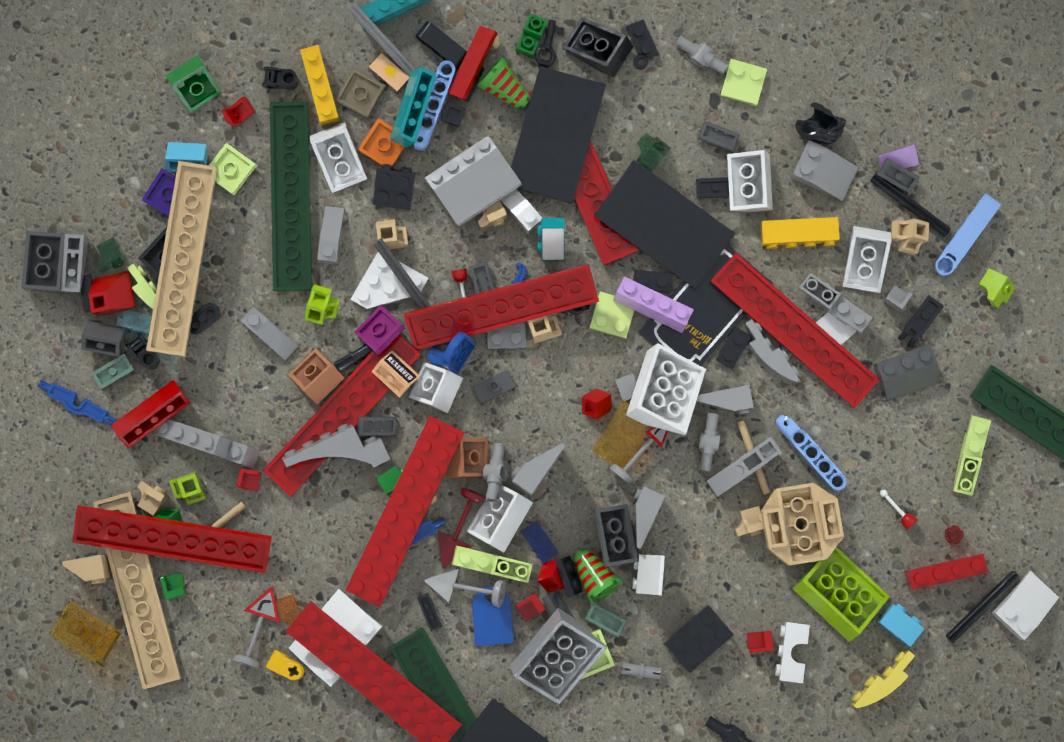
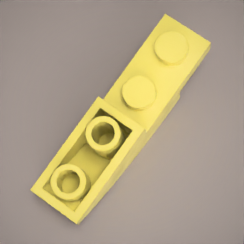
M907 650L905 652L901 651L896 656V663L893 667L889 666L883 672V679L877 675L874 677L870 676L864 684L866 687L862 692L858 691L852 698L854 702L851 705L854 708L864 707L879 701L893 692L907 679L908 675L903 670L915 655Z

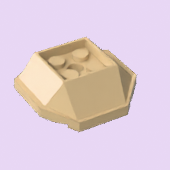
M815 483L776 488L761 510L767 549L787 566L826 560L844 538L838 498L829 494ZM798 519H800L803 522V528L801 530L798 529L796 526V521Z

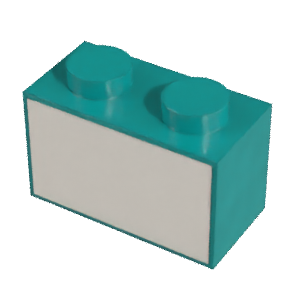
M541 218V225H538V237H541V242H538V253H541L542 261L565 260L564 218Z

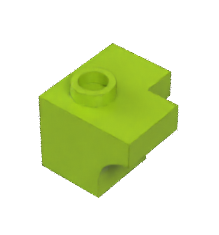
M990 268L979 283L984 292L988 293V301L996 308H999L1001 303L1006 304L1016 289L1009 277Z
M313 285L309 301L306 305L304 320L323 325L326 319L336 318L340 299L331 297L332 289Z
M197 471L169 480L175 499L183 497L187 505L206 499Z

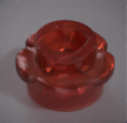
M952 525L945 530V539L948 543L959 544L964 537L963 530H960V527L957 525Z

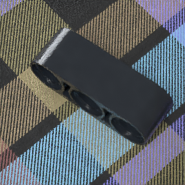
M427 21L415 35L420 42L444 61L452 62L455 69L461 66L467 51L431 22Z

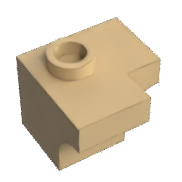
M500 200L483 211L482 218L478 220L481 230L493 225L494 227L501 226L505 223L504 220H507L506 211Z
M395 219L376 222L378 240L383 239L390 250L409 247L406 227L396 226Z
M918 219L892 221L891 237L892 240L899 242L898 251L911 255L918 254L920 246L928 241L929 223Z
M556 315L551 317L543 316L527 321L535 344L562 335Z
M141 481L137 487L142 494L137 506L154 516L161 510L168 499V496L165 495L166 490L157 485L154 488L144 481Z
M759 506L739 512L741 522L734 529L736 537L748 533L751 536L762 533L761 529H764Z

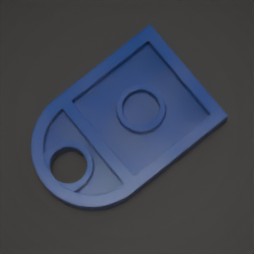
M459 332L449 343L442 358V365L448 371L458 375L475 348L476 343L469 335Z
M494 586L485 587L484 589L493 590ZM477 592L472 602L475 646L514 643L511 602L507 593H505L502 606L498 608L494 607L492 602L486 600L484 593Z

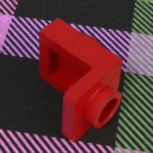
M246 96L241 97L231 107L224 108L221 111L225 121L231 126L241 125L256 113Z

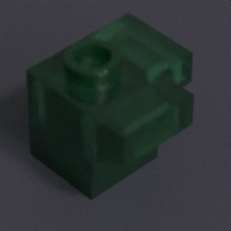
M646 133L637 143L641 153L636 161L652 172L668 154L671 147L658 137L653 139Z
M114 237L97 245L100 259L95 265L101 273L124 265V261L127 258Z

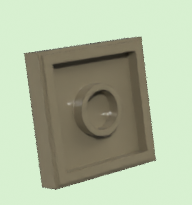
M352 68L336 96L335 102L369 119L386 85Z

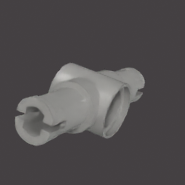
M680 36L675 43L677 47L689 53L690 60L701 68L705 66L707 68L711 67L724 75L729 67L728 64L716 58L715 54H713L714 50L704 43L694 44L683 36Z
M708 413L705 430L703 429V432L700 433L698 449H700L702 455L699 470L711 471L713 454L718 452L720 435L717 432L719 414Z
M494 443L492 459L483 469V477L488 484L485 500L489 502H497L499 487L502 485V481H506L508 477V468L504 462L506 445L501 443Z

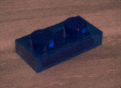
M537 521L521 531L542 563L559 553Z

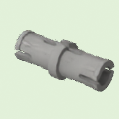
M623 662L622 668H627L622 669V675L638 676L640 679L647 677L660 680L661 675L657 673H661V667L644 666V663L637 665Z

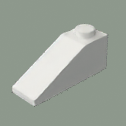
M517 189L500 199L501 203L527 234L541 224L542 217Z

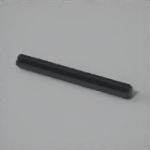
M877 173L873 175L870 180L871 183L922 221L928 222L929 226L942 236H946L950 232L951 228L889 181L878 176Z
M1011 571L946 634V638L951 643H954L1020 579V576L1015 571Z

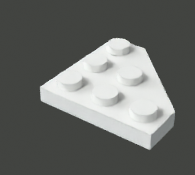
M377 252L350 300L368 310L380 305L401 301L411 296L379 252ZM399 262L420 292H422L429 278Z

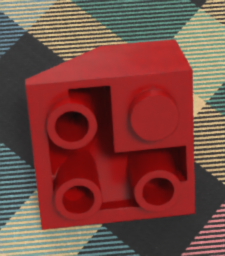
M130 271L93 279L88 294L92 314L104 316L136 308Z

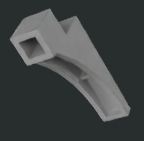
M170 419L154 431L156 436L253 469L260 450Z
M344 424L337 428V432L332 434L327 432L321 435L320 440L314 443L311 440L302 445L303 448L297 451L292 449L286 452L282 460L285 466L288 467L313 458L344 457L367 462L374 468L390 460V457L380 437H369L362 444L352 424L349 426Z

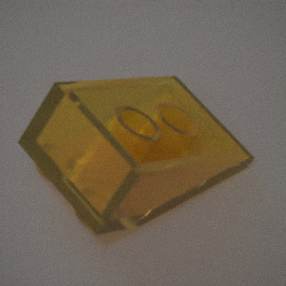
M624 400L620 403L593 449V452L617 464L622 469L634 457L645 439L647 433L643 430L650 427L626 415L629 403Z
M69 601L51 630L50 635L87 659L102 666L122 631Z

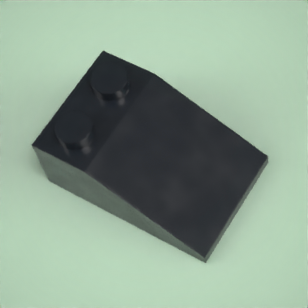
M581 17L562 49L596 70L615 77L634 46L627 35Z

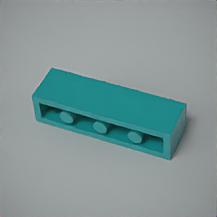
M375 0L360 7V9L376 26H379L431 0Z
M419 67L411 72L390 141L406 148L416 142L437 74L423 67Z

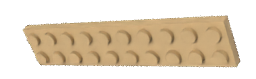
M178 161L146 351L186 357L218 169L215 166Z
M132 492L93 502L94 508L137 514ZM105 548L143 690L182 679L149 555Z

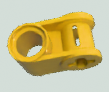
M276 649L265 666L290 680H299L304 675V667L300 663ZM298 667L297 671L299 674L292 676L291 668Z

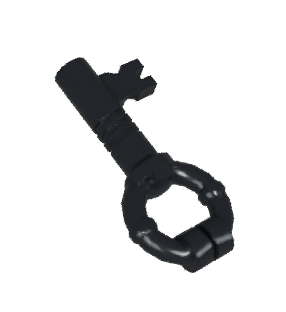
M549 20L544 45L540 46L535 52V59L539 67L544 66L548 68L556 60L555 51L551 46L554 33L563 35L562 31H564V28L555 26V20ZM543 50L550 52L551 60L544 61L540 59V52Z

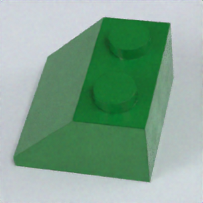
M198 55L165 75L189 113L222 93Z

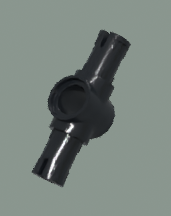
M712 716L709 717L705 724L706 727L718 733L723 742H754L746 737L745 731L731 723H726L725 725Z

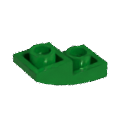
M530 14L515 51L533 58L548 20Z

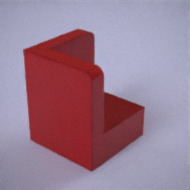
M594 389L582 397V414L597 420L612 409L610 393Z
M240 468L237 487L258 492L262 473Z
M556 560L545 562L541 565L537 580L548 593L564 589L555 563Z
M536 594L531 595L516 605L525 621L546 610Z
M771 631L747 633L749 653L774 650Z

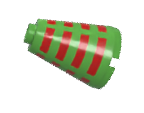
M503 57L488 70V73L477 84L482 90L516 109L519 107L524 108L530 101L528 99L530 94Z
M582 548L574 554L573 561L591 604L596 603L595 599L598 598L601 601L619 588L617 586L618 583L622 585L623 581L609 567H605L604 563L589 549L584 550Z

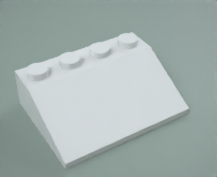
M657 343L646 352L626 415L642 424L685 435L706 369Z
M340 589L336 591L322 608L324 612L366 646L383 627ZM295 640L289 647L302 662L330 687L340 678L336 672Z

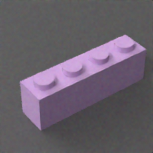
M625 276L613 299L683 333L694 310Z

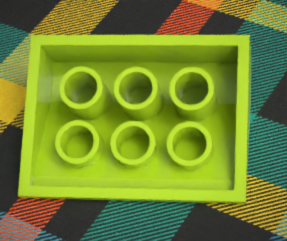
M837 547L828 559L816 561L792 588L848 642L861 634L890 597Z

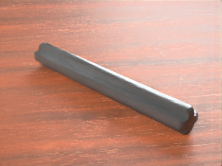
M383 239L377 240L374 243V247L419 309L430 306Z

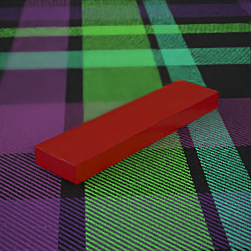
M479 26L449 88L448 94L450 96L466 101L498 34L495 30Z

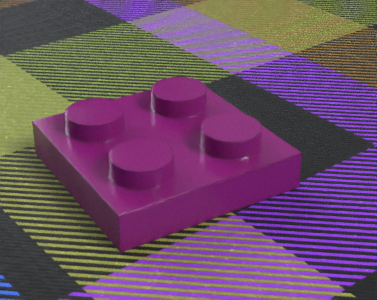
M380 305L361 324L355 333L379 356L405 327Z

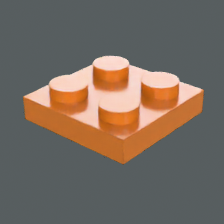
M378 118L359 146L358 151L381 166L382 164L394 166L405 147L390 141L393 127Z

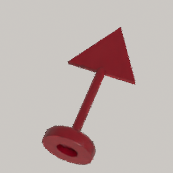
M462 487L461 495L469 500L454 536L451 537L438 531L442 568L452 562L456 546L469 549L472 547L458 540V536L472 503L483 504L486 501L484 495Z

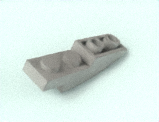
M812 273L806 277L799 287L802 292L820 307L861 335L873 320V317L842 297L841 293Z
M752 319L746 322L744 327L753 339L748 344V347L758 360L784 380L794 384L798 382L800 374L795 366H790L787 353L784 350L781 351L780 348L772 351L771 348L773 346L768 338L764 339L762 336V328L759 323L754 322Z
M769 437L706 482L718 497L782 452L772 437Z

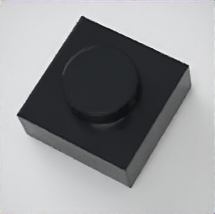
M448 102L441 121L459 127L466 109Z

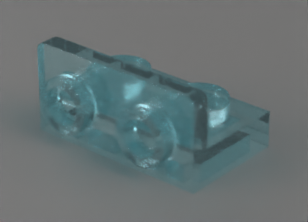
M125 310L123 317H118L116 325L149 335L152 316L132 310Z

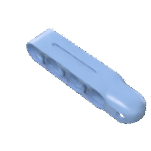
M443 61L437 69V76L422 123L425 120H430L432 125L425 128L421 123L416 142L414 143V149L418 151H424L427 148L448 97L449 88L455 78V66L450 61ZM448 67L452 69V72L449 75H444L442 70ZM438 85H443L446 88L441 93L435 90ZM436 102L439 107L436 110H431L429 105Z
M987 193L982 196L937 259L935 270L939 275L947 276L954 271L996 213L1001 203Z
M780 415L776 419V426L789 440L790 445L829 489L833 491L843 489L847 481L842 472L804 430H801L791 418ZM795 433L802 435V443L798 444L794 441ZM808 448L815 450L816 455L814 458L807 456L806 451ZM821 462H825L828 465L826 473L821 472L819 469ZM834 477L840 478L841 485L839 487H835L832 484Z

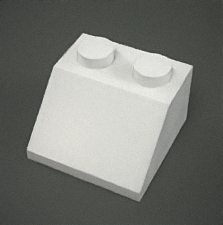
M423 362L418 374L420 377L415 381L409 398L448 413L463 378L446 369Z

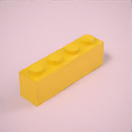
M319 45L301 49L300 52L321 126L340 122Z
M838 217L768 220L760 223L761 246H766V249H776L779 245H785V248H796L800 244H804V247H815L816 244L823 243V246H834L840 240Z

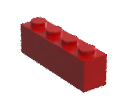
M172 380L111 426L117 437L129 449L188 406L190 401L175 380Z
M977 554L904 572L908 589L915 590L988 573L984 554Z

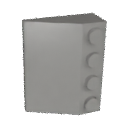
M486 136L425 177L430 189L458 227L522 185L489 136Z
M561 443L523 464L521 468L517 466L511 475L513 479L512 484L532 498L564 451L565 445Z
M557 608L511 664L512 673L516 679L555 703L560 704L606 650L607 646L572 616Z

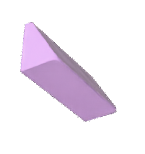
M915 145L880 155L877 158L880 168L886 158L906 169L919 165Z

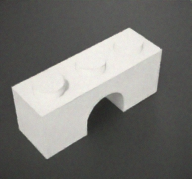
M784 622V626L781 625L780 637H783L782 645L778 646L777 656L780 657V664H776L775 676H778V680L803 683L805 664L795 662L791 657V650L797 644H808L810 625Z

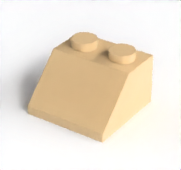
M95 555L62 561L64 567L84 581H91V584L107 583L106 579L112 578L107 555Z

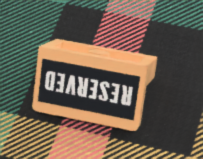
M394 351L389 352L372 370V373L399 398L420 377Z

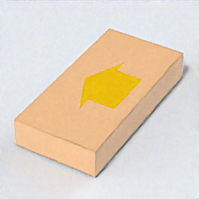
M382 53L369 66L375 74L397 93L409 80V76Z

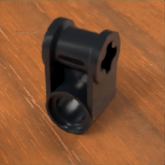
M269 66L263 69L265 76L262 87L294 90L299 85V78L291 69ZM288 76H294V80L291 83H285V80Z
M139 333L135 340L130 344H125V346L141 365L149 370H154L159 366L160 358L155 352L146 351L148 341ZM148 356H153V363L147 365L146 358Z

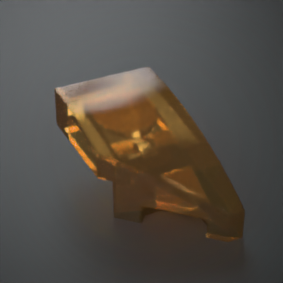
M294 594L275 600L280 619L289 626L300 614Z

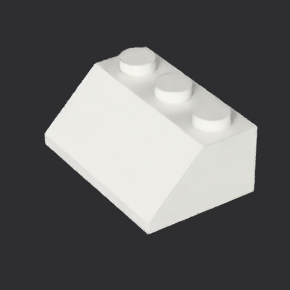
M765 150L727 154L730 211L760 212L773 210L770 154Z
M501 485L497 502L486 500L478 510L467 532L504 553L533 502Z

